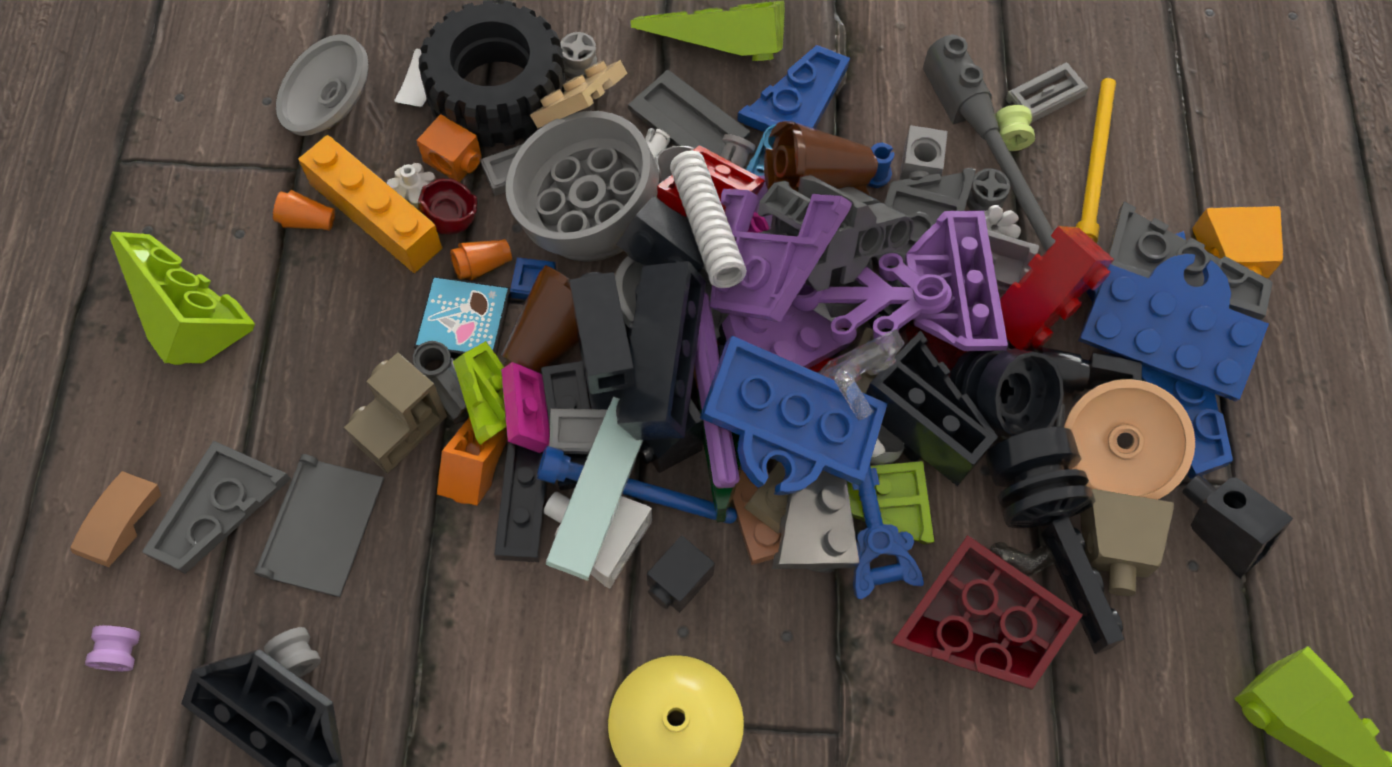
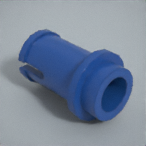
M877 143L871 147L878 161L876 175L867 184L873 188H880L891 180L892 170L890 166L895 153L891 152L893 148L886 143Z

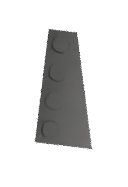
M1125 201L1122 203L1107 252L1114 259L1111 263L1112 265L1149 278L1153 270L1170 257L1195 254L1194 263L1184 270V279L1190 286L1200 287L1203 285L1204 276L1202 270L1212 260L1228 278L1231 290L1229 309L1258 320H1262L1266 316L1273 283L1271 280L1226 256L1220 259L1204 249L1205 245L1191 237L1187 241L1168 231L1169 225L1156 218L1150 221L1135 213L1136 207Z

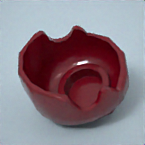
M436 179L422 187L418 199V210L435 224L438 233L455 235L465 231L472 224L477 212V196L471 194L464 184L454 179Z

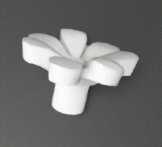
M413 163L412 165L407 164L398 168L395 171V178L389 179L387 184L404 199L409 200V203L415 208H418V199L422 187L436 180V177L432 172H424L421 164Z
M998 205L990 206L987 211H984L987 230L1012 238L1019 237L1021 229L1018 225L1014 224L1019 219L1015 212L1012 210L1003 212L1002 208Z

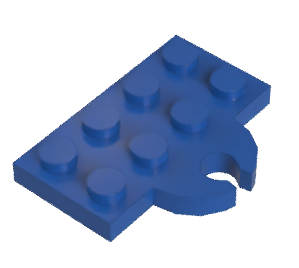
M1195 254L1170 257L1158 265L1149 278L1110 264L1107 269L1111 273L1098 288L1078 341L1126 360L1142 362L1144 367L1229 400H1240L1269 323L1229 309L1231 290L1228 278L1220 267L1210 260L1202 270L1204 276L1203 285L1193 287L1185 281L1184 270L1194 263Z
M731 336L726 341L699 418L739 435L737 453L741 468L750 481L758 488L763 486L768 479L767 461L769 459L778 460L784 466L785 477L782 482L775 486L774 495H787L805 489L818 479L822 470L855 485L863 483L867 475L887 403L735 336Z

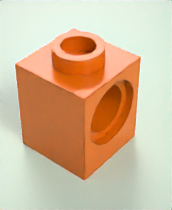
M441 114L417 139L423 162L458 182L467 173H472L478 167L482 157L477 135Z

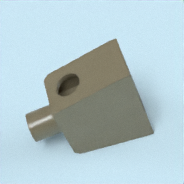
M1091 489L1096 502L1092 507L1080 513L1082 534L1085 541V554L1091 567L1109 572V593L1118 596H1133L1136 594V577L1150 576L1162 563L1174 510V502Z

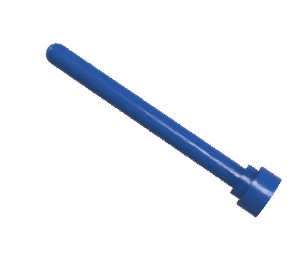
M546 446L539 464L537 479L553 484L556 480L564 482L565 478L578 481L584 465L571 462V457L563 455V450ZM631 478L628 479L622 493L627 496L716 520L712 501ZM729 508L726 521L723 523L731 524L736 521L737 512L734 508Z

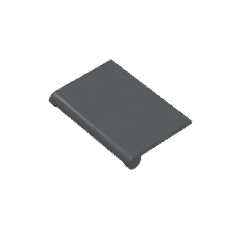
M302 454L254 574L266 579L341 598L385 478L321 462L313 456Z

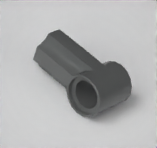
M427 341L420 344L413 354L414 366L434 383L443 407L454 423L466 421L469 418V414L448 348L437 341ZM433 360L444 362L435 371L425 369V366Z

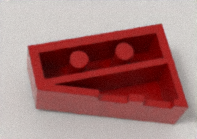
M1058 226L1051 234V237L1055 240L1054 244L1042 257L1036 254L1028 263L1031 269L1018 283L1014 282L1001 297L1000 303L1006 337L1017 349L1029 350L1034 347L1038 350L1054 334L1050 328L1061 317L1065 321L1073 315L1082 304L1078 298L1089 287L1092 290L1098 288L1110 275L1111 272L1107 267L1114 259L1078 227Z

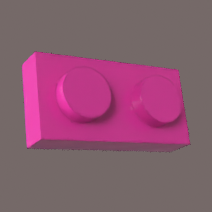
M511 362L501 369L508 442L541 453L550 443V428L543 377L538 372Z

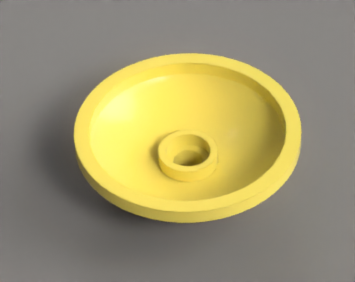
M679 655L653 659L630 673L615 693L608 718L610 743L621 767H730L738 754L744 729L740 700L726 677L704 661ZM673 711H679L684 715L685 721L680 726H672L667 721L668 715Z

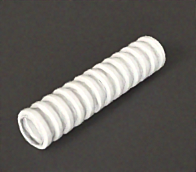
M696 151L682 152L674 157L670 164L673 179L711 284L717 288H730L740 283L746 276L745 264L739 253L703 155Z

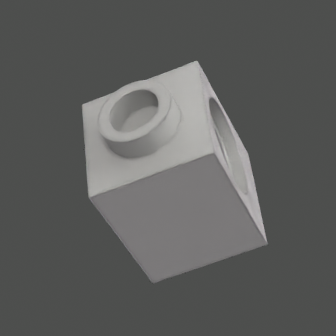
M910 125L904 145L899 180H919L926 175L940 173L941 177L948 131Z

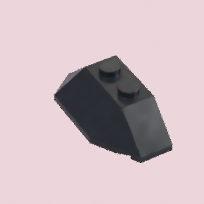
M258 649L211 662L192 670L181 704L264 767H343L333 702L262 650Z

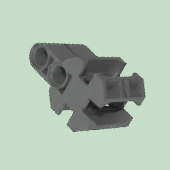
M812 175L800 177L798 192L790 188L787 181L774 183L759 202V216L773 215L771 230L759 233L795 237L799 235L812 194L843 196L852 202L849 212L805 281L806 285L816 291L829 289L831 272L840 278L842 284L855 281L867 266L869 258L903 248L909 242L914 231L913 219L900 211L881 203L854 187L836 189Z

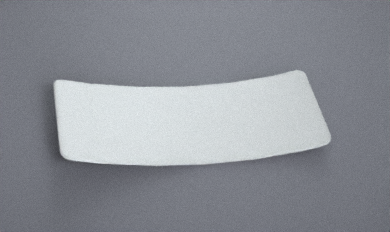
M415 49L409 70L395 98V102L422 107L427 99L419 71L420 49Z

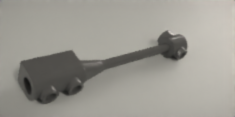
M958 35L942 37L928 49L923 70L952 124L967 120L981 138L986 140L1002 172L1009 179L1010 186L1045 251H1047L1055 242L1051 237L1053 230L999 133V126L991 101L992 95L983 80V71L974 64L970 57L965 39Z

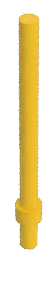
M1112 78L1103 79L1100 85L1081 221L1076 224V227L1080 228L1095 243L1098 242L1100 226L1096 222L1116 81Z

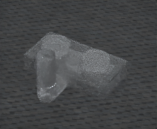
M897 329L829 361L818 373L835 380L836 385L857 419L863 420L870 416L873 410L856 383L862 377L860 374L872 369L874 374H877L892 366L896 362L894 356L905 343Z

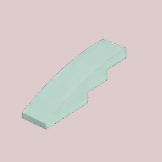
M613 397L595 438L546 561L547 566L587 581L613 521L620 498L643 440L634 439L617 424L616 406L620 399Z

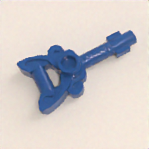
M869 464L865 481L859 485L851 483L853 490L858 489L867 525V528L859 531L856 535L859 564L854 569L853 589L857 599H863L868 596L875 588L874 586L901 580L913 586L924 585L919 567L907 552L913 547V536L908 532L898 533L896 526L883 524L875 489V485L880 484L876 468H871ZM880 554L893 555L897 559L896 564L870 569V562Z

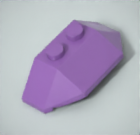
M944 211L936 220V223L906 253L905 263L919 276L935 274L944 278L951 288L952 300L950 305L939 313H921L913 319L914 326L963 351L1007 350L1008 343L984 211Z

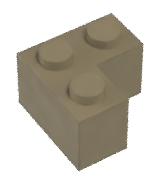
M398 352L390 360H385L375 367L371 377L366 381L375 399L369 405L357 409L350 417L349 423L344 427L352 442L387 474L447 417L434 383Z

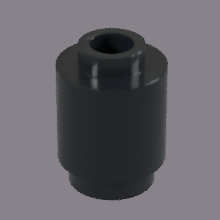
M1046 347L1038 349L1037 353L1046 354L1057 364L1063 378V391L1065 393L1072 394L1075 390L1081 392L1085 390L1090 375V360L1082 359L1081 355Z

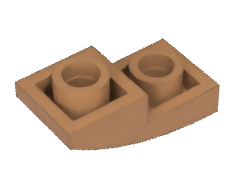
M122 471L103 492L83 521L70 547L72 553L109 567L137 537L133 525L160 498L161 493L158 484Z

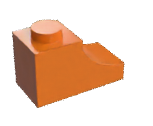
M469 417L442 450L437 495L451 498L457 503L477 506L492 486L498 460L508 441L507 427L480 445L476 440Z

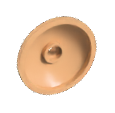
M1121 379L1096 386L1075 403L1064 424V428L1071 429L1082 458L1079 464L1072 469L1086 472L1089 479L1086 487L1091 489L1158 500L1173 491L1181 483L1193 461L1195 435L1192 422L1186 410L1173 395L1149 382ZM1121 433H1130L1132 435L1133 441L1129 447L1122 448L1117 444V438Z

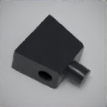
M1198 475L1182 491L1199 508L1191 523L1192 530L1240 579L1270 553L1293 520L1290 515L1238 478L1232 477L1216 489L1205 478Z

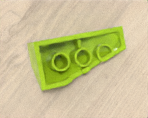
M784 1L737 5V7L729 8V11H723L722 8H708L694 11V14H688L687 12L639 16L630 20L631 28L740 56L752 55V61H764L774 59L773 53H778L783 49L785 4Z
M125 232L111 233L110 240L146 337L164 363L173 365L204 363L253 331L255 323L234 298L228 294L221 297L208 288L211 282L202 274L194 275L180 266L182 259L150 234Z
M1309 646L1269 665L1234 698L1243 707V714L1254 726L1263 729L1270 736L1322 767H1392V753L1383 750L1376 741L1375 736L1380 732L1371 719L1363 718L1361 720L1348 703L1354 696L1352 692Z

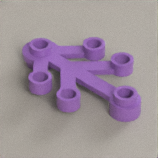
M888 253L883 255L878 262L879 274L882 278L866 266L855 279L864 287H829V289L816 291L804 283L792 304L801 311H811L819 303H862L848 314L838 316L832 320L830 325L832 338L839 344L852 342L857 336L856 328L890 304H904L890 316H881L873 323L875 341L882 345H889L898 339L899 329L919 314H934L945 310L951 303L952 291L941 276L935 274L919 276L903 263L900 255ZM883 279L888 281L898 279L905 287H891ZM841 328H848V329H849V330L843 331V332H842V331H838V330L841 329ZM885 328L891 329L889 332H881L880 330Z

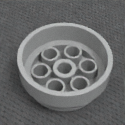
M576 112L544 125L520 147L508 170L506 198L513 216L535 244L549 252L559 254L571 260L584 262L598 261L610 258L624 251L616 243L635 215L653 196L657 197L659 171L644 136L630 121L609 112Z

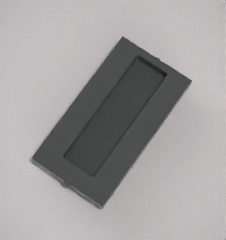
M666 70L628 104V110L654 128V130L660 129L670 136V142L675 146H690L695 149L700 145L720 156L725 145L722 142L724 134H732L744 139L750 136L748 129L670 70Z

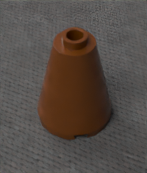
M782 121L776 124L769 136L776 137L773 149H766L764 155V176L768 190L776 182L787 181L789 182V187L798 192L800 177L809 175L836 189L845 187L856 188L867 185L876 175L878 169L877 158L870 147L793 121Z
M547 265L538 273L502 350L501 356L506 360L503 364L504 367L514 362L541 374V367L551 366L579 342L570 283L567 282L568 278Z

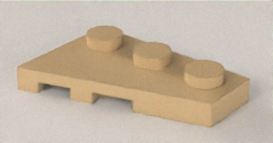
M604 60L584 71L587 76L586 78L583 75H579L563 84L565 92L562 93L559 89L542 98L540 101L543 107L530 115L537 128L543 127L555 119L564 118L591 106L594 103L593 99L601 97L605 93L604 90L615 85L627 74L621 60L606 66Z

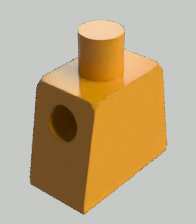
M1279 206L1206 208L1193 226L1196 240L1205 245L1204 249L1220 259L1226 256L1265 278H1269L1282 263L1283 243L1281 210Z

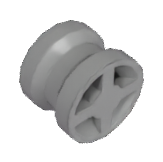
M583 32L567 34L560 42L563 51L565 74L569 78H575L579 75H583L586 78L587 76L584 71L597 63L596 43L590 35Z
M305 627L285 631L272 638L264 646V651L267 655L299 678L310 673L321 663L318 652L311 650L308 644L310 635Z

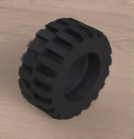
M483 0L481 5L474 6L472 2L463 5L462 10L459 12L452 10L443 17L444 22L442 24L437 22L429 31L430 37L424 39L420 48V77L432 115L436 119L441 114L477 135L478 141L484 147H494L495 143H504V146L515 145V140L521 138L526 141L537 129H540L537 128L530 116L543 107L540 100L559 89L562 93L565 92L562 86L566 83L563 51L557 33L551 29V24L539 15L536 18L535 11L525 6H522L521 9L517 8L514 2L503 1V4H495L494 0ZM491 62H508L524 69L513 80L497 86H479L464 80L472 70Z

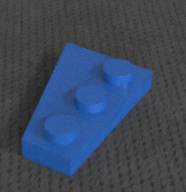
M816 45L787 70V75L774 86L769 85L762 91L761 97L750 107L746 105L740 110L737 121L762 132L782 121H793L816 129L849 67L850 58Z

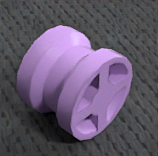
M118 626L93 627L91 639L95 642L93 651L87 654L85 665L108 671L133 670L135 659L132 657L131 652L132 647L139 642L140 632Z

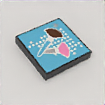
M432 276L414 348L416 349L420 344L427 341H437L448 348L451 358H458L463 353L487 341L497 356L511 299L510 287Z

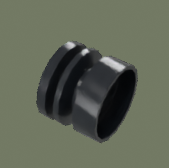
M1009 348L998 351H966L959 357L950 374V379L962 395L967 394L997 435L1012 437L1027 431L1052 427L1060 413L1064 397L1063 378L1057 364L1046 354Z
M1047 427L1027 431L997 443L988 450L985 456L994 484L996 486L1008 487L999 494L998 500L999 504L1006 508L1003 512L1005 524L1010 528L1019 529L1049 525L1052 521L1080 514L1092 507L1096 502L1093 491L1090 487H1086L1089 482L1086 472L1072 469L1079 464L1082 458L1071 429Z

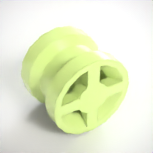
M1011 105L996 112L999 133L1009 151L1022 150L1033 144L1035 134L1034 129L1029 126L1032 122V114L1028 107Z

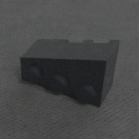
M920 330L870 382L865 394L887 403L881 425L958 487L983 458L998 436L967 394L962 395L949 378L950 370L944 362L938 363L926 346L928 340Z

